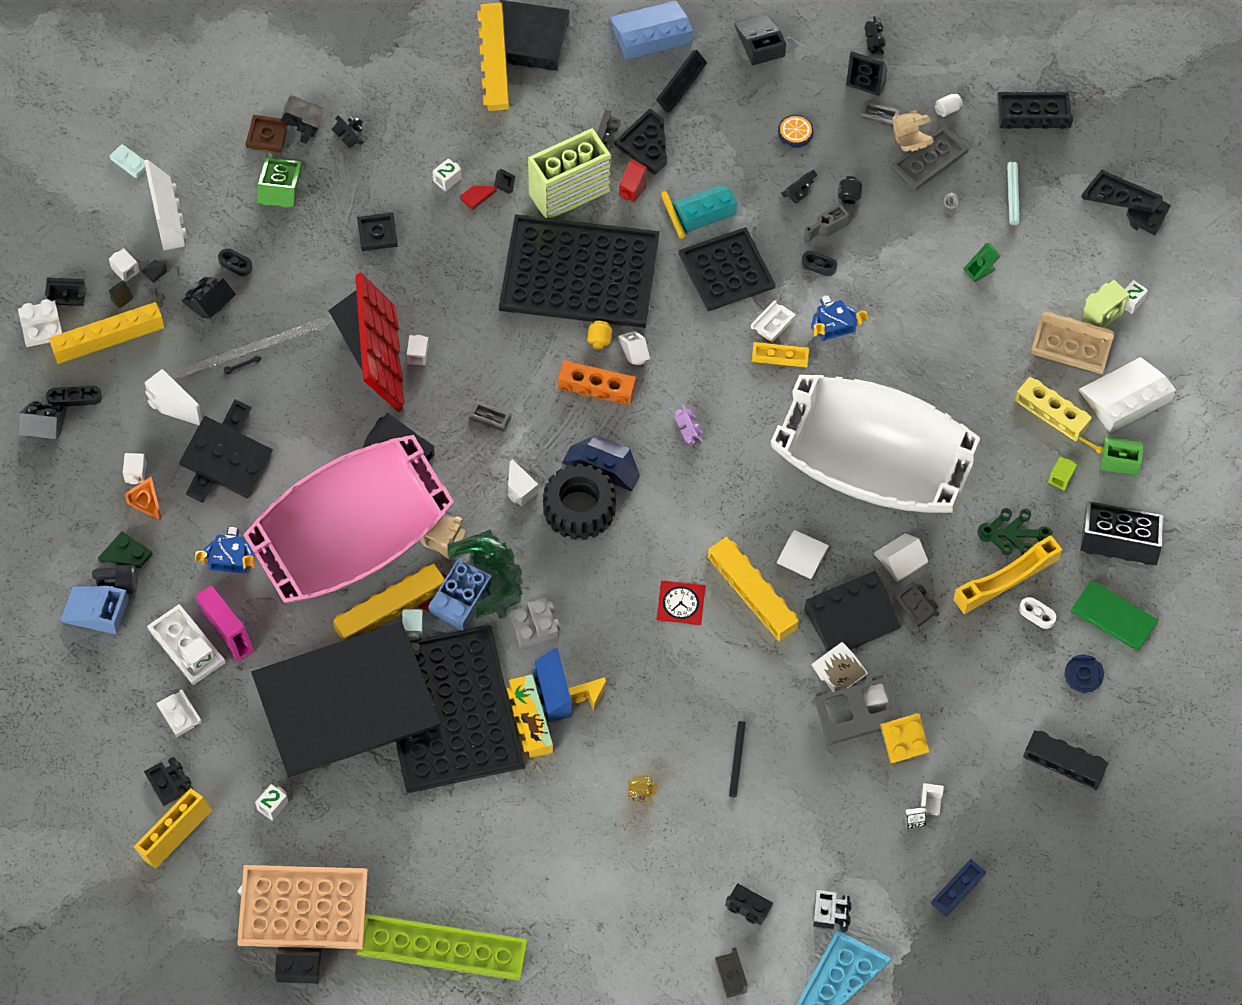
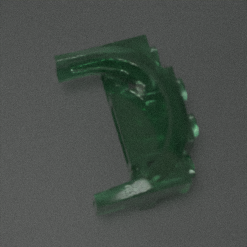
M491 530L447 544V553L450 560L470 554L476 568L492 575L486 589L488 597L474 604V613L477 619L494 612L497 613L499 619L507 616L506 609L521 602L520 595L523 594L520 584H523L521 568L519 564L515 565L513 559L515 557L512 549H508L505 543L501 544L497 535L493 536Z

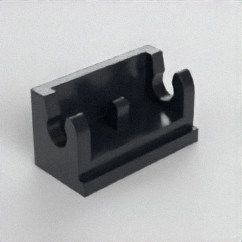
M47 277L45 289L47 299L55 301L56 305L84 306L86 296L84 279Z

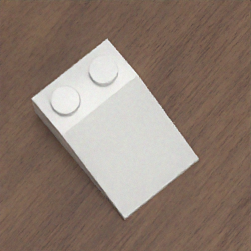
M163 369L145 382V392L149 398L148 403L153 409L157 408L162 414L200 425L202 416L199 404Z

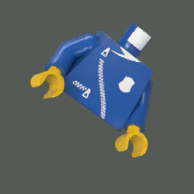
M824 296L820 299L821 306L817 307V313L813 315L811 329L814 331V336L820 333L821 340L826 341L855 332L857 322L861 325L863 320L869 321L866 311L857 312L850 306L845 305L842 300L832 302L830 296Z
M229 527L227 535H217L216 539L211 541L203 551L195 553V563L202 561V564L206 565L207 561L209 570L246 574V566L255 568V555L250 545L245 543L244 537L238 536L239 529Z

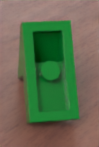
M986 243L963 269L974 282H977L995 271L996 268L993 264L1001 255L991 243Z

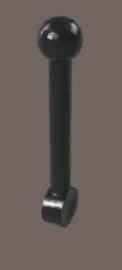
M255 355L254 358L235 366H226L224 372L225 374H230L232 370L252 362H259L261 357Z

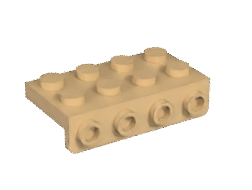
M1043 312L1030 354L1103 374L1115 332L1087 322L1076 321L1070 317H1062L1052 312Z

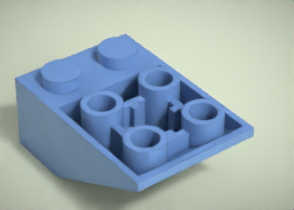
M457 559L428 606L430 615L460 631L466 630L477 611L492 575Z
M110 586L72 587L60 621L117 635L129 602L126 590Z

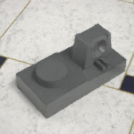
M604 111L597 132L603 144L608 143L610 133H607L608 131L618 132L620 119L612 117L611 111Z

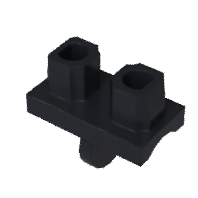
M339 115L335 118L337 123L331 130L338 137H341L346 131L348 132L342 141L349 149L356 143L360 146L364 143L355 133V131L361 132L363 130L361 127L363 122L359 117L355 119L350 117L348 119L349 125Z

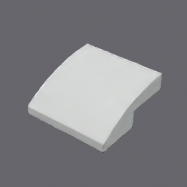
M794 530L777 564L812 580L820 563L823 561L829 545Z

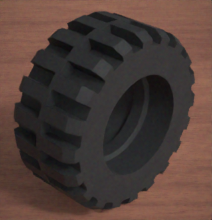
M577 464L576 467L568 465L565 470L562 468L557 470L556 476L554 474L551 475L548 479L549 483L545 484L543 493V512L548 525H551V529L555 532L560 531V535L565 538L571 536L573 540L577 538L587 540L588 536L594 538L598 536L599 531L603 533L607 529V525H611L616 512V493L614 484L611 483L608 475L603 476L602 470H594V466L591 465L583 467V464ZM585 492L592 495L598 503L588 511L574 512L567 509L561 502L571 493Z

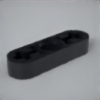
M94 385L59 387L49 389L46 393V399L48 404H60L61 407L96 405L101 402L102 393L100 388ZM72 393L79 394V397L75 400L69 398ZM54 395H58L56 400H53Z

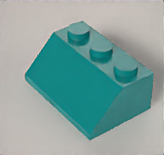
M723 185L672 202L686 232L736 215L737 211L735 197L730 188Z

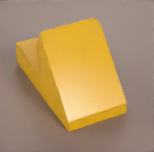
M604 677L568 688L571 703H581L588 698L594 711L606 689V680Z

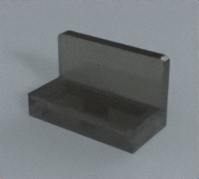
M736 947L731 949L730 954L715 957V963L726 998L747 993L748 984Z

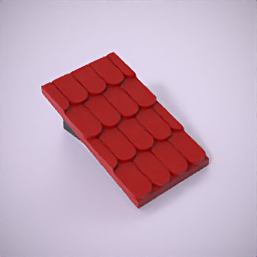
M359 272L355 275L356 290L328 311L363 372V381L397 412H400L403 409L405 400L401 383L404 380L399 358L401 349L397 333L399 324L396 307L364 274Z

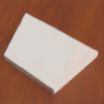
M906 533L874 553L897 583L929 562L919 538Z

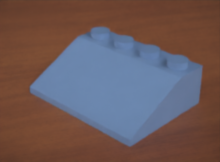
M677 1L609 17L625 60L692 43L693 29L687 15Z

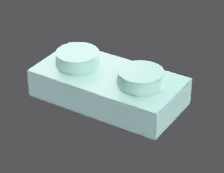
M123 144L110 155V159L136 179L146 171L144 160Z

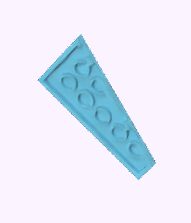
M836 930L797 1005H845L892 961V958Z

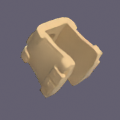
M914 110L908 114L897 115L892 118L895 138L901 144L903 151L919 150L918 148L922 149L933 143L931 136L919 131V125L930 122V117L927 115L922 116L917 113V110Z
M443 516L421 539V543L424 547L433 549L446 559L452 560L464 542L466 530L461 529L463 519L457 516Z

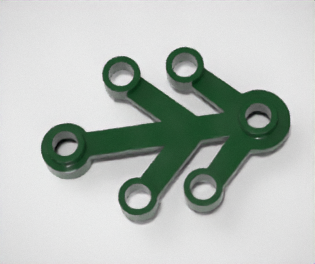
M1004 508L1001 510L1000 516L991 524L983 523L977 531L982 541H992L1001 550L1002 554L1006 556L1012 554L1013 545L1020 550L1022 555L1027 552L1023 548H1032L1031 544L1023 543L1018 537L1037 538L1040 542L1053 535L1052 530L1046 526L1039 528V530L1017 529L1024 522L1030 520L1031 511L1028 509H1022L1019 517L1003 529L998 527L1004 521H1009L1012 517V511ZM1003 513L1009 514V516L1006 517L1003 515ZM999 537H1006L1011 543H1004ZM1008 547L1010 551H1006L1004 548Z

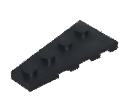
M1104 170L1098 173L1081 194L1084 200L1151 213L1163 201L1162 195Z

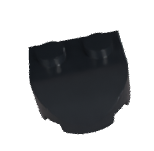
M1162 201L1153 213L1128 208L1126 217L1130 221V226L1136 231L1138 228H1141L1156 235L1171 205Z

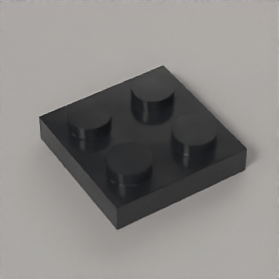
M393 212L357 217L362 251L398 247Z

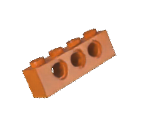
M563 360L558 376V389L565 392L579 393L582 396L597 397L604 401H614L620 405H631L636 388V377L565 360Z

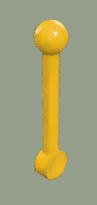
M1072 430L1069 431L1070 434H1072V435L1075 434L1074 431H1072ZM1079 437L1080 441L1095 449L1097 453H1102L1101 446H1096L1083 437Z

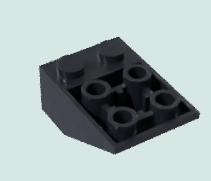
M768 15L734 23L752 66L785 57L786 42L784 37Z

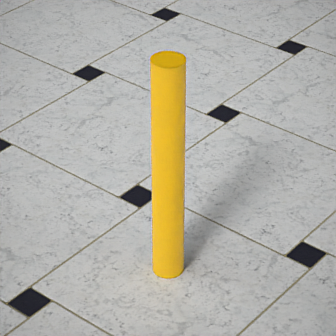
M663 191L660 195L679 238L683 239L686 237L685 231L667 191Z

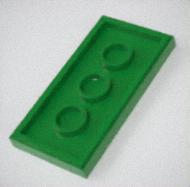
M1093 580L1090 581L1071 609V612L1136 651L1140 650L1159 621Z

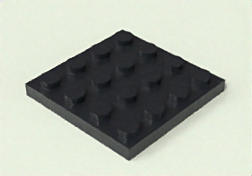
M746 227L679 250V256L707 312L775 289L776 284Z

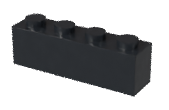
M1034 730L1023 755V758L1095 790L1098 789L1109 763L1100 756L1088 754L1082 748L1072 747L1064 740L1054 739L1047 733Z

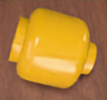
M595 321L594 324L589 326L587 342L592 345V348L602 350L603 347L609 346L611 343L612 328L607 322Z

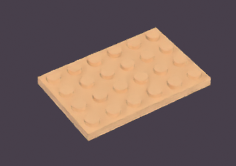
M244 865L238 946L363 949L368 870L362 868Z

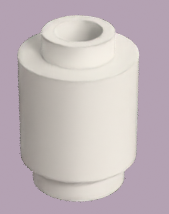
M950 94L936 101L935 110L938 115L945 117L962 107V99L958 94Z

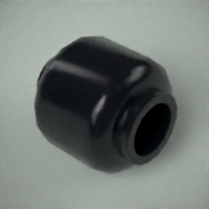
M847 176L846 179L839 182L838 197L843 203L855 204L861 199L862 183L856 177Z

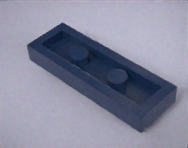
M970 859L931 901V905L947 917L986 875V871Z

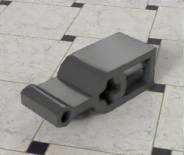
M838 204L820 214L816 224L805 228L804 240L810 242L812 238L818 235L827 237L844 228L849 223V213L841 204Z

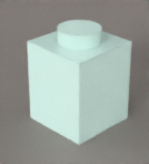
M403 610L402 623L409 641L423 639V611Z

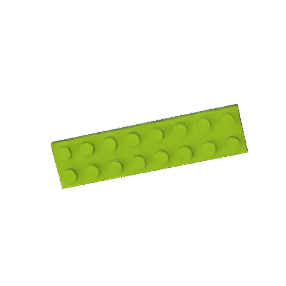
M365 914L363 949H357V956L520 981L527 939Z

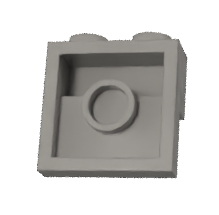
M546 598L529 602L527 607L509 612L520 649L558 638V630H560L558 619H553L552 602H547Z

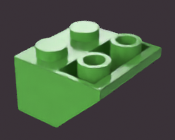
M1104 435L1100 470L1138 476L1142 463L1143 443L1141 441Z

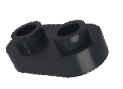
M229 248L221 250L218 254L219 263L222 267L240 276H246L251 273L253 266L252 261L248 257Z
M807 251L802 255L801 263L807 270L824 276H832L837 271V261L832 257L815 251Z

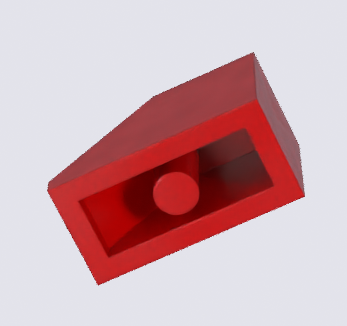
M632 159L630 160L619 184V195L622 198L635 203L646 189L647 167Z

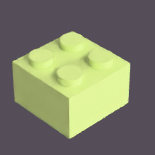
M1115 280L1109 284L1105 283L1097 293H1092L1087 297L1082 320L1097 327H1107L1124 314L1130 294Z

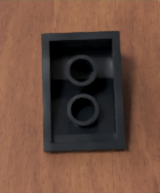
M851 51L846 86L880 96L887 77L888 69L886 63Z

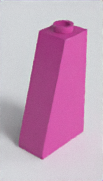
M211 585L195 595L200 609L237 662L252 654L254 649L246 628Z

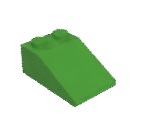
M266 158L258 182L257 203L267 206L278 205L284 208L294 207L302 162Z

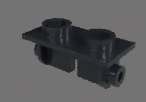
M873 16L874 21H868L864 26L866 37L869 38L866 39L868 51L871 54H875L878 50H881L885 54L884 46H886V43L881 32H884L883 26Z

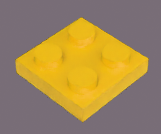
M916 713L880 724L890 763L929 752L920 714Z

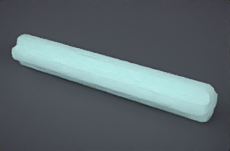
M1009 162L1007 166L1010 225H1018L1020 221L1018 164L1016 162Z

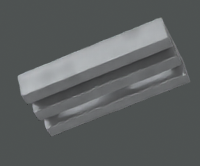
M866 101L860 118L894 128L892 118L893 116L900 115V111Z
M476 401L469 415L470 420L502 432L505 431L508 420L511 418V413ZM479 408V409H481V410H484V411H487V412H490V413H485V412L479 411V410H477V409ZM493 414L503 417L504 419L498 418Z

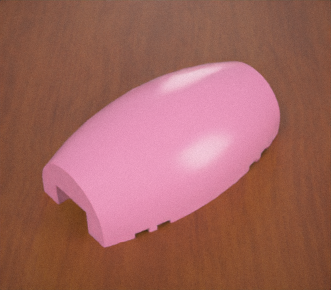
M414 435L389 439L382 443L372 444L360 450H355L313 471L273 502L246 531L244 537L284 604L337 591L381 570L419 542L441 520L454 504V501L445 486H442L424 456V451Z

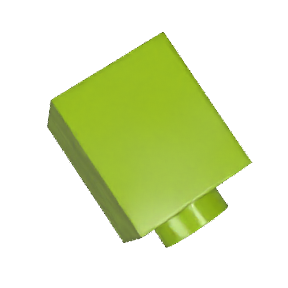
M1060 456L1050 473L1048 483L1065 491L1075 474L1078 464L1074 463L1071 459Z

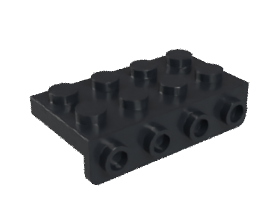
M998 92L997 94L1000 128L1066 129L1072 126L1073 116L1071 115L1069 92Z

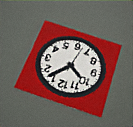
M661 580L656 620L701 625L705 585Z

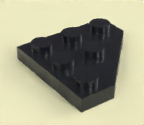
M649 108L615 140L614 145L636 162L647 167V170L654 175L667 164L663 117Z

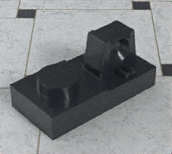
M815 170L807 172L782 191V196L784 198L789 197L795 204L804 199L805 195L801 187L807 188L814 183L813 179L818 176Z

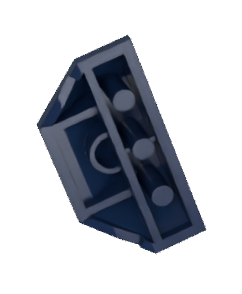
M597 435L571 446L562 464L572 465V467H576L577 464H583V467L588 465L594 466V470L600 469L603 471V476L608 475L612 484L629 491L633 490L640 476L630 448Z

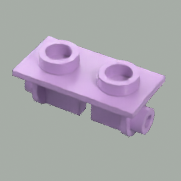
M682 404L683 410L675 411L674 417L680 429L686 426V428L681 430L685 442L691 445L696 442L697 438L703 442L701 437L703 432L699 424H695L694 419L696 416L691 408L688 409Z

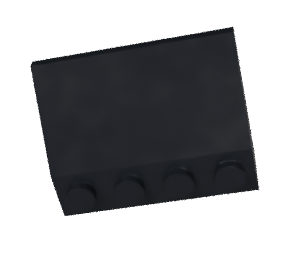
M1087 501L1080 551L1088 554L1104 555L1108 558L1114 557L1124 559L1125 561H1135L1145 565L1157 566L1162 548L1163 515Z
M876 570L808 598L805 602L804 610L827 652L841 642L850 650L901 628L885 586Z

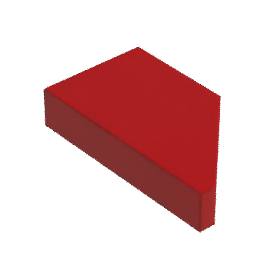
M472 186L460 195V200L471 210H474L497 192V188L494 186Z

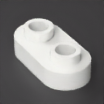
M1031 597L1021 601L1019 611L1022 616L1044 629L1051 628L1055 624L1056 614L1052 609ZM1046 618L1048 619V622H1045L1042 619Z

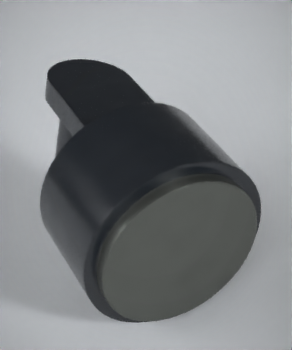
M116 565V568H97L92 571V577L96 580L97 586L126 590L127 594H134L137 591V570L134 565ZM113 579H115V581H112V582H105V580H113Z

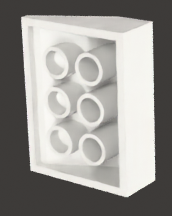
M144 160L163 251L185 247L184 239H187L185 228H181V224H184L182 213H178L177 210L181 209L179 198L175 199L174 194H178L176 184H172L170 176L152 162Z
M1141 357L1079 389L1080 394L1109 433L1171 402L1176 391L1164 374Z

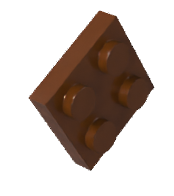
M253 115L246 140V148L282 153L288 125L280 121L281 118Z

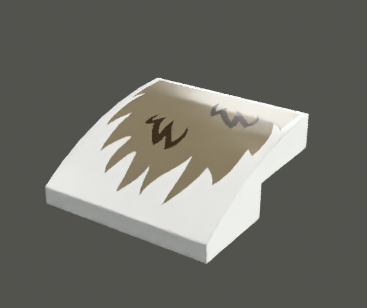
M843 642L811 664L820 679L825 680L832 692H835L834 689L840 686L849 688L868 674L860 661Z

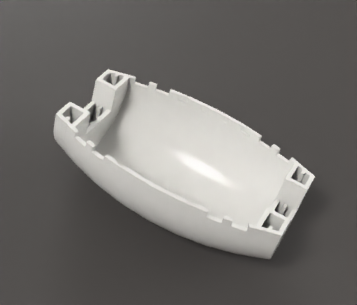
M799 375L792 391L793 402L783 426H777L771 440V446L776 452L815 480L859 500L905 511L926 513H954L964 496L976 463L980 447V437L962 423L959 424L951 419V416L947 413L944 414L931 404L899 390L858 379L853 381L837 376L836 378L824 377V375Z

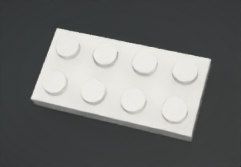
M180 604L147 626L150 633L192 685H195L225 664V659ZM198 637H201L212 649L214 659L194 672L191 667L187 668L183 664L181 650Z

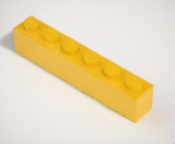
M502 3L480 4L481 11H477L478 21L482 23V27H479V38L483 39V44H480V55H484V61H481V71L485 72V78H482L483 89L486 88V95H483L484 106L487 105L488 111L510 110Z
M154 302L50 337L49 341L57 364L164 329V324L157 303Z
M725 537L708 549V559L779 642L798 629L799 618L796 613L787 608L784 599L775 594L772 585L763 580L760 571L751 566L749 558L740 553L734 541H730L728 537Z
M435 564L424 566L418 573L406 576L400 583L390 585L380 594L372 595L369 600L362 604H356L350 611L338 614L333 619L334 629L342 641L374 631L403 615V610H412L433 598L445 579Z

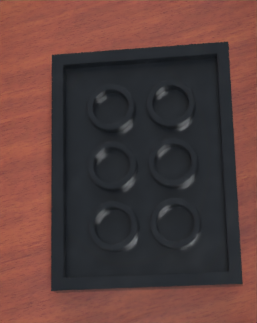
M204 415L179 465L248 499L273 449Z

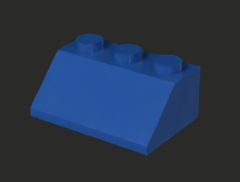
M554 648L535 661V669H532L534 681L538 680L539 686L536 689L539 698L543 700L541 706L544 716L547 715L548 722L571 717V697L558 648Z

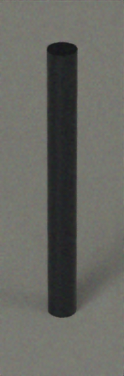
M738 721L729 790V797L733 798L737 797L746 725L744 721Z

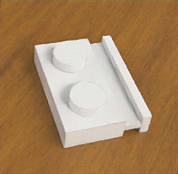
M774 300L751 324V328L757 330L760 335L770 342H773L795 319V314L784 306L777 304V301Z
M182 689L177 694H172L156 703L176 737L193 729L195 725L202 723Z

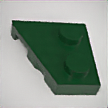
M121 531L98 557V560L101 563L106 561L116 563V565H134L140 569L153 554L151 550Z

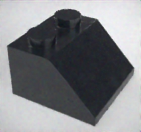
M279 947L275 966L276 981L318 984L321 948Z

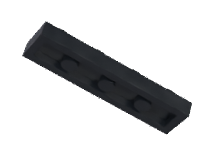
M698 50L691 52L657 97L656 101L666 113L672 111L706 66L707 62Z

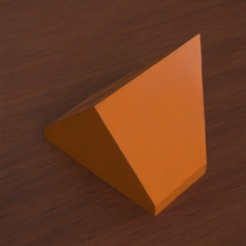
M152 477L147 478L126 492L127 504L158 520L162 518Z

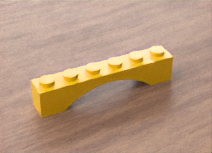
M1051 535L1036 543L1025 554L1003 569L984 578L972 580L957 588L953 600L965 615L1059 561L1062 548Z

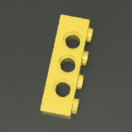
M1029 377L1016 393L1015 401L1076 442L1090 426L1092 417L1086 411L1080 410L1071 401L1065 400L1056 391L1048 389L1037 379ZM1072 430L1075 432V434L1072 435L1069 433V431Z

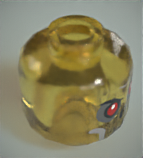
M649 775L633 776L631 781H628V797H631L634 802H650L653 795H657V782H653L652 777Z

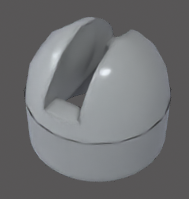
M948 193L945 196L944 205L947 208L953 209L958 205L959 198L955 193Z

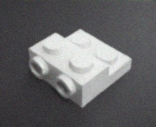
M46 299L37 305L27 303L22 308H18L26 347L49 343L50 337L62 333L55 301Z

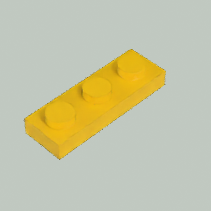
M753 343L752 362L806 368L808 366L809 348Z

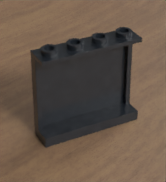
M500 0L499 3H502L506 63L528 66L530 68H541L548 71H558V61L565 30L569 24V10Z

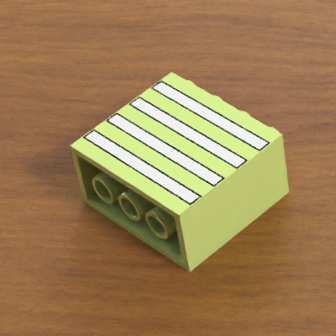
M593 128L528 157L529 195L544 218H554L610 192L611 154Z

